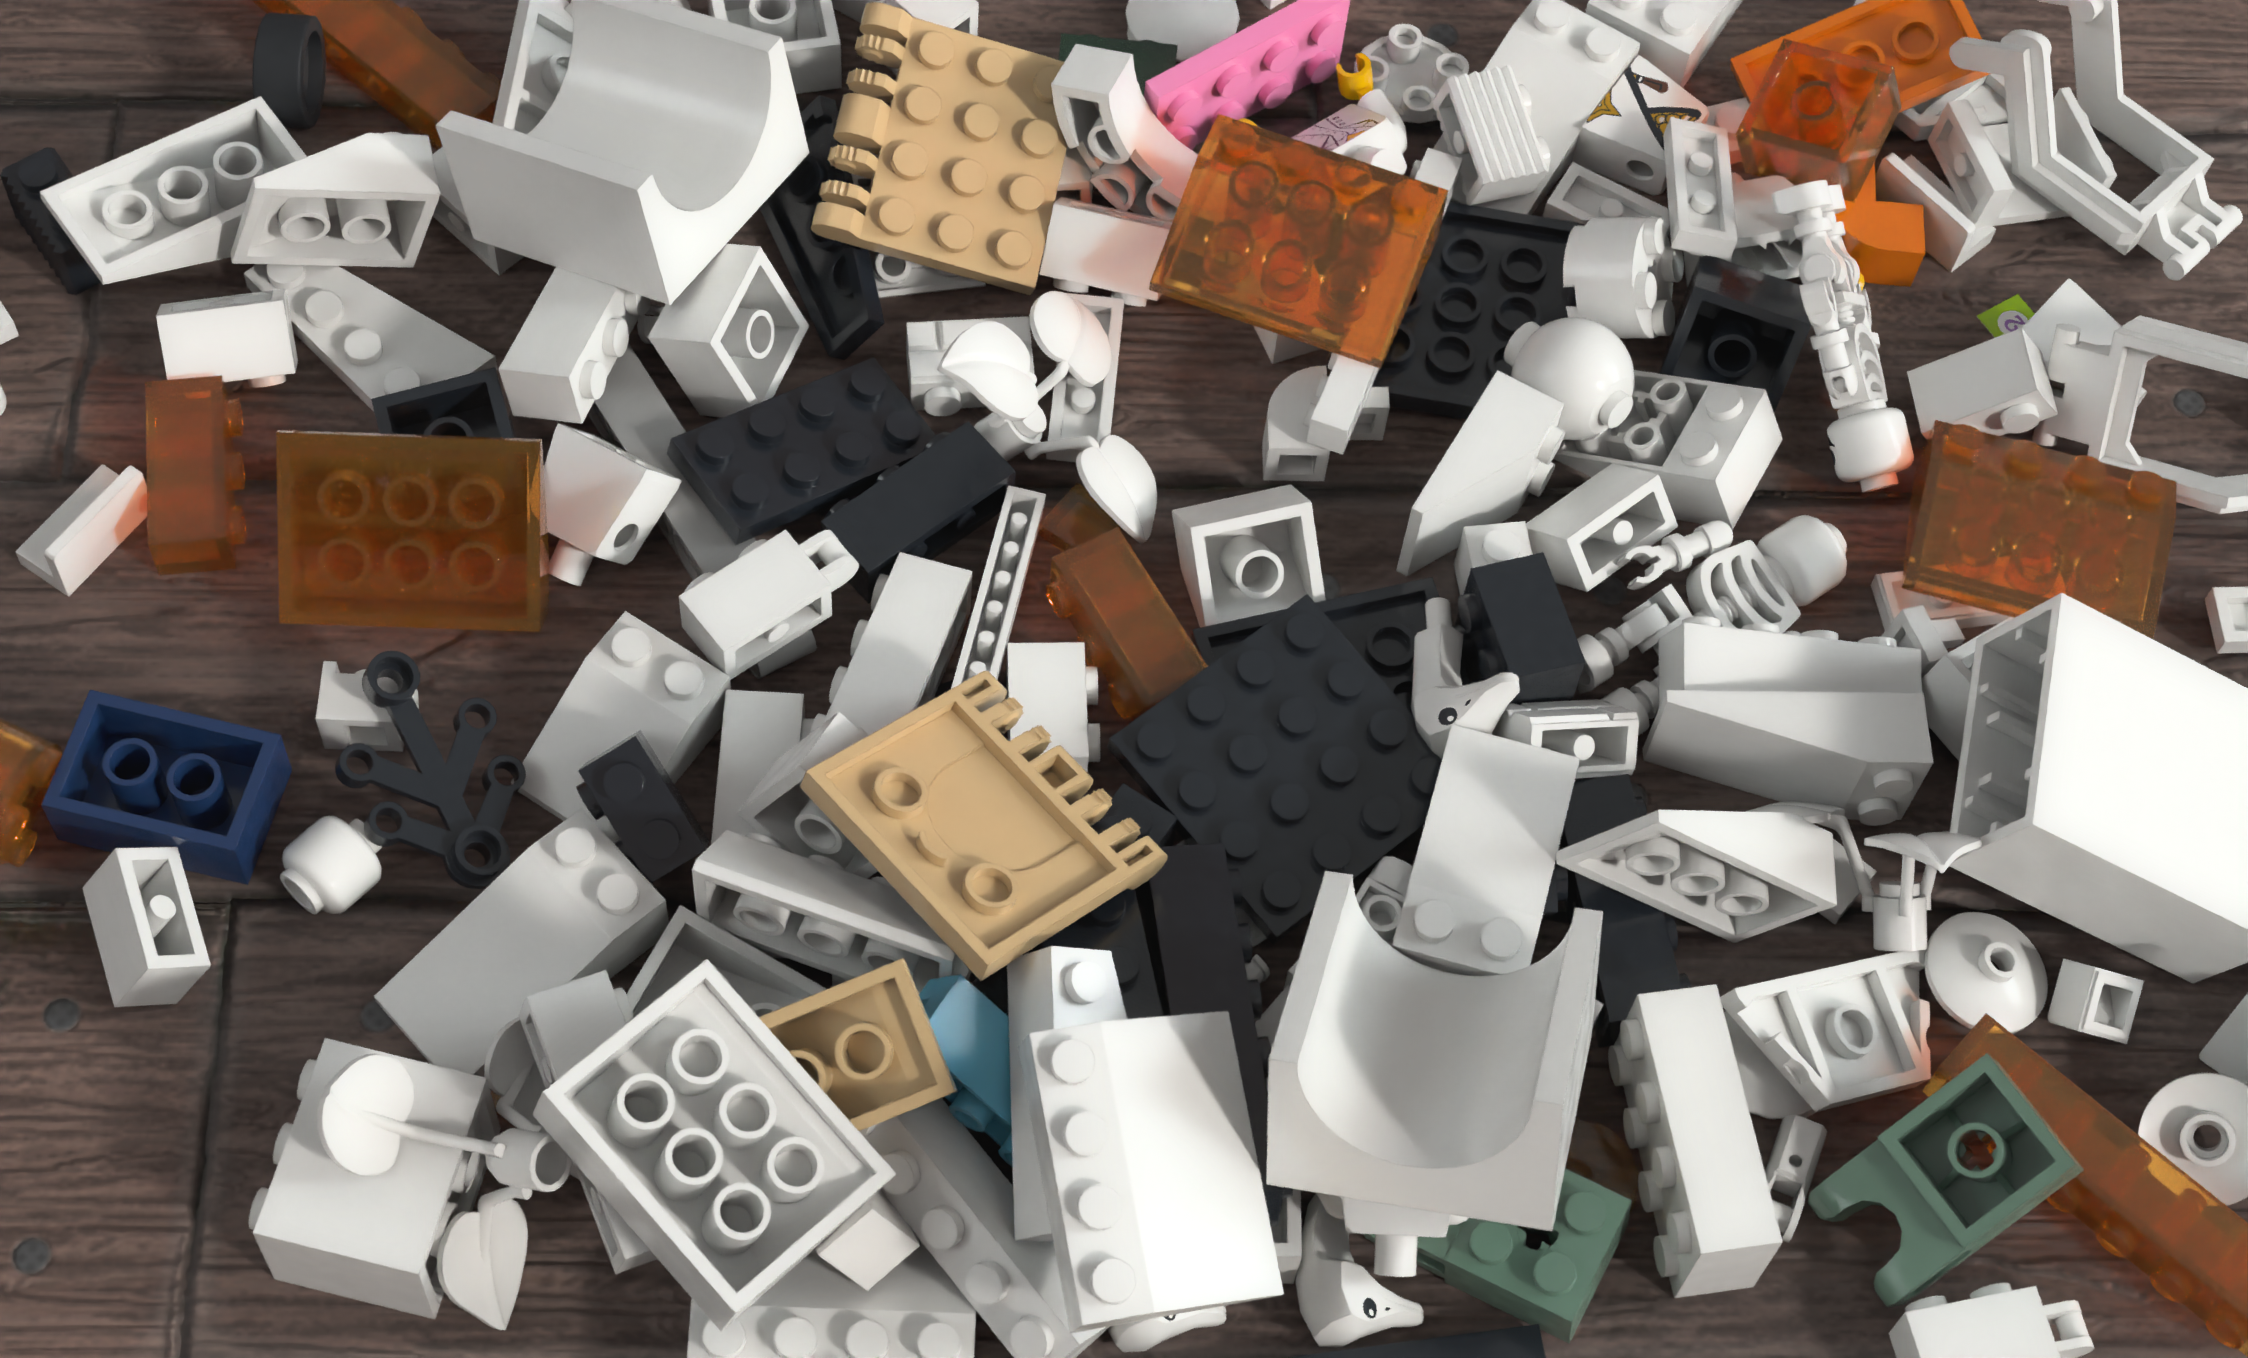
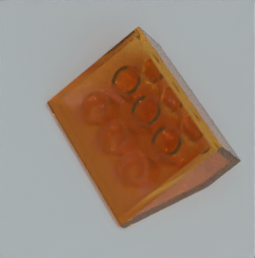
M1218 114L1197 156L1152 275L1149 290L1381 369L1437 242L1449 190Z
M1935 420L1913 479L1902 588L2014 618L2054 596L2064 593L2154 640L2176 521L2177 481L2162 478L2150 471H2134L2103 463L2087 455L2075 456L2044 448L2029 440H2013L1981 432L1970 425H1954Z
M278 430L276 432L279 623L541 631L549 614V544L542 439Z

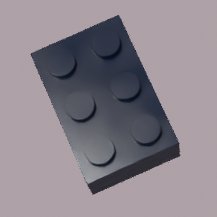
M89 690L41 805L58 840L107 852H113L115 848L178 847L184 870L248 885L288 783L292 768L280 734Z

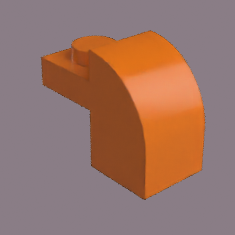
M1851 151L1842 174L1835 173L1831 181V185H1841L1846 210L1835 214L1836 221L1843 222L1846 234L1842 236L1846 250L1856 260L1860 272L1864 276V282L1911 287L1925 255L1923 205L1876 201L1874 153Z

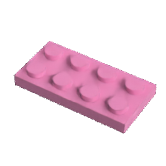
M1298 0L1145 82L1144 98L1162 125L1190 150H1193L1196 145L1218 133L1222 134L1224 129L1231 132L1237 128V121L1239 119H1246L1264 108H1275L1282 104L1293 92L1310 83H1321L1336 71V64L1340 62L1350 0Z

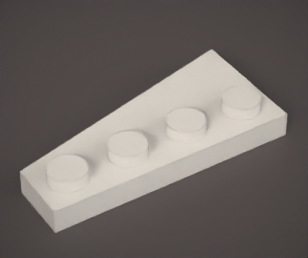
M256 264L243 273L247 287L253 293L286 289L293 333L373 412L372 398L494 367L496 370L498 369L495 355L339 266Z

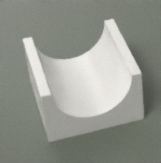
M571 0L573 42L567 71L553 104L533 130L528 134H524L452 110L436 124V128L474 240L671 305L809 154L783 39L780 36L657 0Z
M1325 871L1269 1056L1266 1184L1553 1231L1592 1037L1603 911L1575 907L1571 926L1560 944L1546 957L1526 968L1500 975H1460L1423 965L1403 955L1389 945L1372 928L1363 915L1355 896L1353 875Z

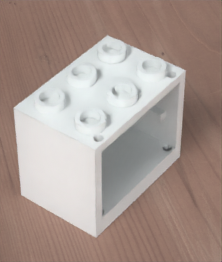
M325 1038L317 1060L309 1059L303 1067L297 1088V1098L302 1100L294 1123H285L277 1136L273 1152V1162L278 1166L269 1189L260 1188L254 1198L249 1215V1228L253 1230V1235L259 1245L260 1252L263 1254L275 1280L435 1319L444 1295L437 1273L439 1245L450 1221L461 1212L473 1210L487 1169L486 1155L400 1136L396 1161L387 1172L374 1176L350 1173L340 1168L331 1160L321 1143L317 1126L319 1100L325 1092L326 1084L352 1060L366 1054L390 1056L406 1067L414 1087L412 1110L404 1123L491 1142L499 1134L500 1125L488 1080L486 1077Z

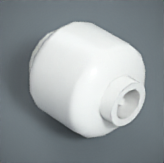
M323 816L284 849L282 862L285 871L280 874V879L293 898L310 913L317 914L323 910L330 914H341L381 879L382 868L376 853L382 846L375 845L367 838L364 831V823L361 820L355 818L348 824L335 816Z

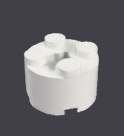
M1654 216L1582 219L1584 225L1574 226L1571 230L1564 255L1563 286L1575 287L1577 306H1566L1568 318L1578 317L1596 321L1609 328L1619 338H1656L1657 336L1671 335L1675 325V311L1672 303L1673 282H1680L1682 279L1684 258L1682 250L1671 248L1663 219Z

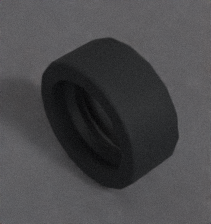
M266 13L259 24L255 39L252 70L253 97L255 99L261 96L284 127L312 128L315 126L320 115L326 81V51L322 25L318 18L312 15Z

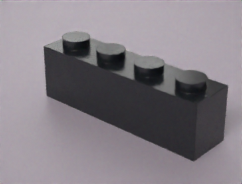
M1629 774L1575 780L1565 819L1564 835L1561 836L1558 850L1647 815L1644 799L1641 796L1634 797ZM1567 869L1568 898L1564 903L1570 926L1575 907L1603 911L1595 1000L1604 1005L1596 1020L1594 1030L1598 1047L1614 1046L1620 1033L1621 1022L1626 1020L1638 994L1691 987L1687 974L1678 973L1673 953L1676 952L1678 946L1676 924L1672 915L1664 914L1663 911Z

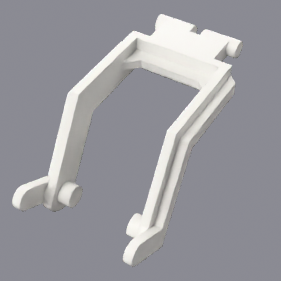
M2118 0L2038 1L2068 6L2072 23L2077 102L2087 114L2090 125L2160 174L2154 182L2130 203H2127L2057 152L2050 64L2051 44L2044 35L2031 30L2018 29L2009 32L2001 39V42L1962 37L1952 44L1949 49V56L1957 67L2004 76L2012 174L2124 256L2138 244L2164 263L2163 271L2168 278L2180 280L2209 253L2210 249L2215 248L2242 222L2243 215L2236 206L2226 205L2222 208L2209 198L2204 176L2213 163L2214 158L2124 95Z
M2141 315L2115 330L2111 345H2095L2079 341L2081 332L2079 327L2070 324L2056 325L2047 374L2050 380L2065 384L2064 391L2051 388L2058 415L2039 422L2034 429L2033 442L2043 446H2055L2059 436L2089 445L2084 469L2094 472L2100 481L2217 514L2248 511V474L2225 477L2209 476L2138 456L2130 443L2146 365L2149 360L2159 355L2248 379V343Z

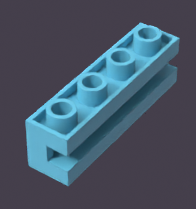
M961 974L929 979L919 996L957 1089V1092L944 1096L952 1103L949 1111L960 1123L974 1131H984L1000 1145L1001 1148L998 1151L1000 1157L1013 1168L1009 1017Z

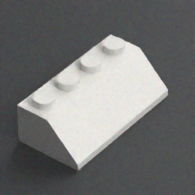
M729 830L722 833L696 859L692 868L697 915L751 946L848 980L904 958L918 994H920L929 979L959 974L966 978L969 968L884 877H873L869 880L846 872L838 862L828 857L810 855L806 858L783 850L776 841L765 835L748 833L746 836Z

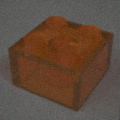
M1783 39L1735 133L1745 172L1760 177L1783 176L1794 186L1812 181L1827 180L1828 186L1841 185L1844 200L1855 202L1902 107L1894 67Z

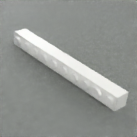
M1428 147L1423 160H1415L1409 181L1413 183L1411 187L1404 186L1398 203V207L1402 209L1400 213H1392L1387 227V233L1390 234L1389 239L1382 238L1375 256V260L1379 261L1377 267L1369 266L1363 285L1367 287L1365 293L1358 292L1352 308V314H1355V318L1353 321L1347 319L1340 336V341L1344 342L1342 348L1335 347L1333 349L1328 364V369L1332 371L1329 376L1322 375L1316 391V397L1320 399L1317 405L1310 403L1303 423V425L1309 427L1306 443L1343 455L1457 186L1463 161L1462 158Z
M1008 485L951 689L983 671H989L997 680L999 678L1040 527L1046 494Z

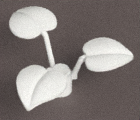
M1049 291L1034 301L1029 314V325L1033 337L1040 349L1049 358L1058 362L1055 370L1037 387L1035 386L1037 377L1032 372H1029V352L1023 341L1011 329L996 321H983L961 333L943 355L937 371L961 383L980 402L993 411L978 421L974 428L1006 461L1011 460L1023 451L1029 459L1033 460L1043 453L1082 449L1083 451L1076 457V467L1083 485L1099 506L1124 531L1140 543V545L1150 537L1157 504V489L1151 468L1134 446L1116 435H1108L1099 444L1091 436L1040 441L1047 422L1043 410L1038 405V401L1060 382L1068 371L1079 383L1086 387L1096 385L1108 374L1111 365V348L1107 335L1094 314L1081 302L1072 299L1070 294L1064 292Z
M1789 801L1768 804L1746 811L1795 813L1801 815L1810 823L1832 828L1839 833L1862 895V911L1873 912L1874 949L1882 951H1920L1927 949V910H1931V892L1937 870L1944 873L1959 856L1981 847V838L1950 833V830L1923 833L1918 836L1906 833H1889L1864 838V846L1879 847L1903 855L1901 881L1880 882L1879 894H1874L1849 822L1845 817L1844 808L1812 802ZM1915 860L1926 864L1921 885L1919 882L1914 881Z
M519 1017L510 1021L499 1030L492 1040L485 1060L484 1076L488 1080L490 1089L501 1096L497 1102L496 1111L517 1127L505 1130L495 1136L491 1142L404 1123L412 1110L414 1102V1087L406 1067L398 1060L380 1054H366L345 1065L326 1084L325 1092L319 1100L317 1112L318 1133L325 1151L340 1168L357 1175L374 1176L387 1172L396 1161L400 1136L486 1155L488 1170L498 1182L509 1186L482 1195L478 1200V1212L464 1211L457 1214L450 1221L439 1245L437 1273L443 1291L453 1303L491 1328L506 1330L515 1305L528 1242L525 1214L519 1203L513 1200V1198L528 1200L532 1196V1190L544 1192L557 1190L568 1178L572 1165L571 1158L532 1115L542 1092L546 1088Z

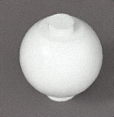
M1578 317L1553 320L1542 327L1535 322H1527L1518 328L1508 341L1504 351V360L1512 366L1511 377L1564 403L1557 428L1565 431L1563 440L1591 438L1608 428L1619 426L1629 415L1633 406V363L1621 339L1606 326L1593 320Z

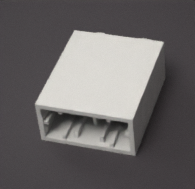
M2064 593L2054 596L1976 638L1950 833L1981 838V847L1959 856L1952 862L1950 867L2191 983L2248 963V688Z

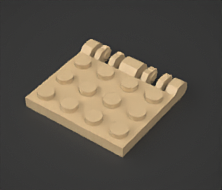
M880 2L867 3L864 7L859 28L864 35L857 37L855 44L857 55L868 61H875V63L898 69L894 81L886 74L872 72L863 68L849 71L846 84H848L849 90L854 91V93L843 95L833 135L835 140L844 145L837 144V146L830 147L828 160L831 164L830 166L869 178L871 183L867 192L861 186L851 183L847 184L843 181L829 179V181L822 182L819 195L822 201L826 202H820L816 205L811 230L817 235L1031 295L1036 287L1067 149V143L1057 120L1051 83L1064 64V61L912 17L904 9Z
M983 671L808 769L800 786L808 797L980 981L1125 889L1134 890L1157 874L1168 859V855L1149 836L1142 837L1134 842L1141 833L1140 827L1131 817L1116 823L1100 834L1090 826L1100 821L1106 815L1109 808L1113 805L1112 798L1103 789H1098L1090 795L1088 794L1083 797L1092 786L1093 778L1062 746H1056L1044 753V750L1051 742V735L1041 725H1037L1035 728L1032 727L1031 730L1020 734L1010 741L1002 735V733L1005 734L1006 731L1014 727L1021 715L1024 714L1023 706L1014 697L1005 699L1007 690L989 671Z

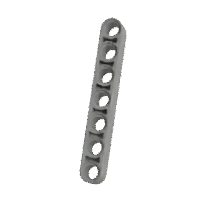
M628 343L624 355L617 358L606 378L603 395L600 399H595L588 412V416L603 440L682 480L675 495L657 521V525L692 580L707 572L716 573L737 560L742 551L756 540L752 538L735 545L667 455L671 438L686 433V431ZM808 630L750 667L749 670L757 679H761L815 652L817 646L812 630Z

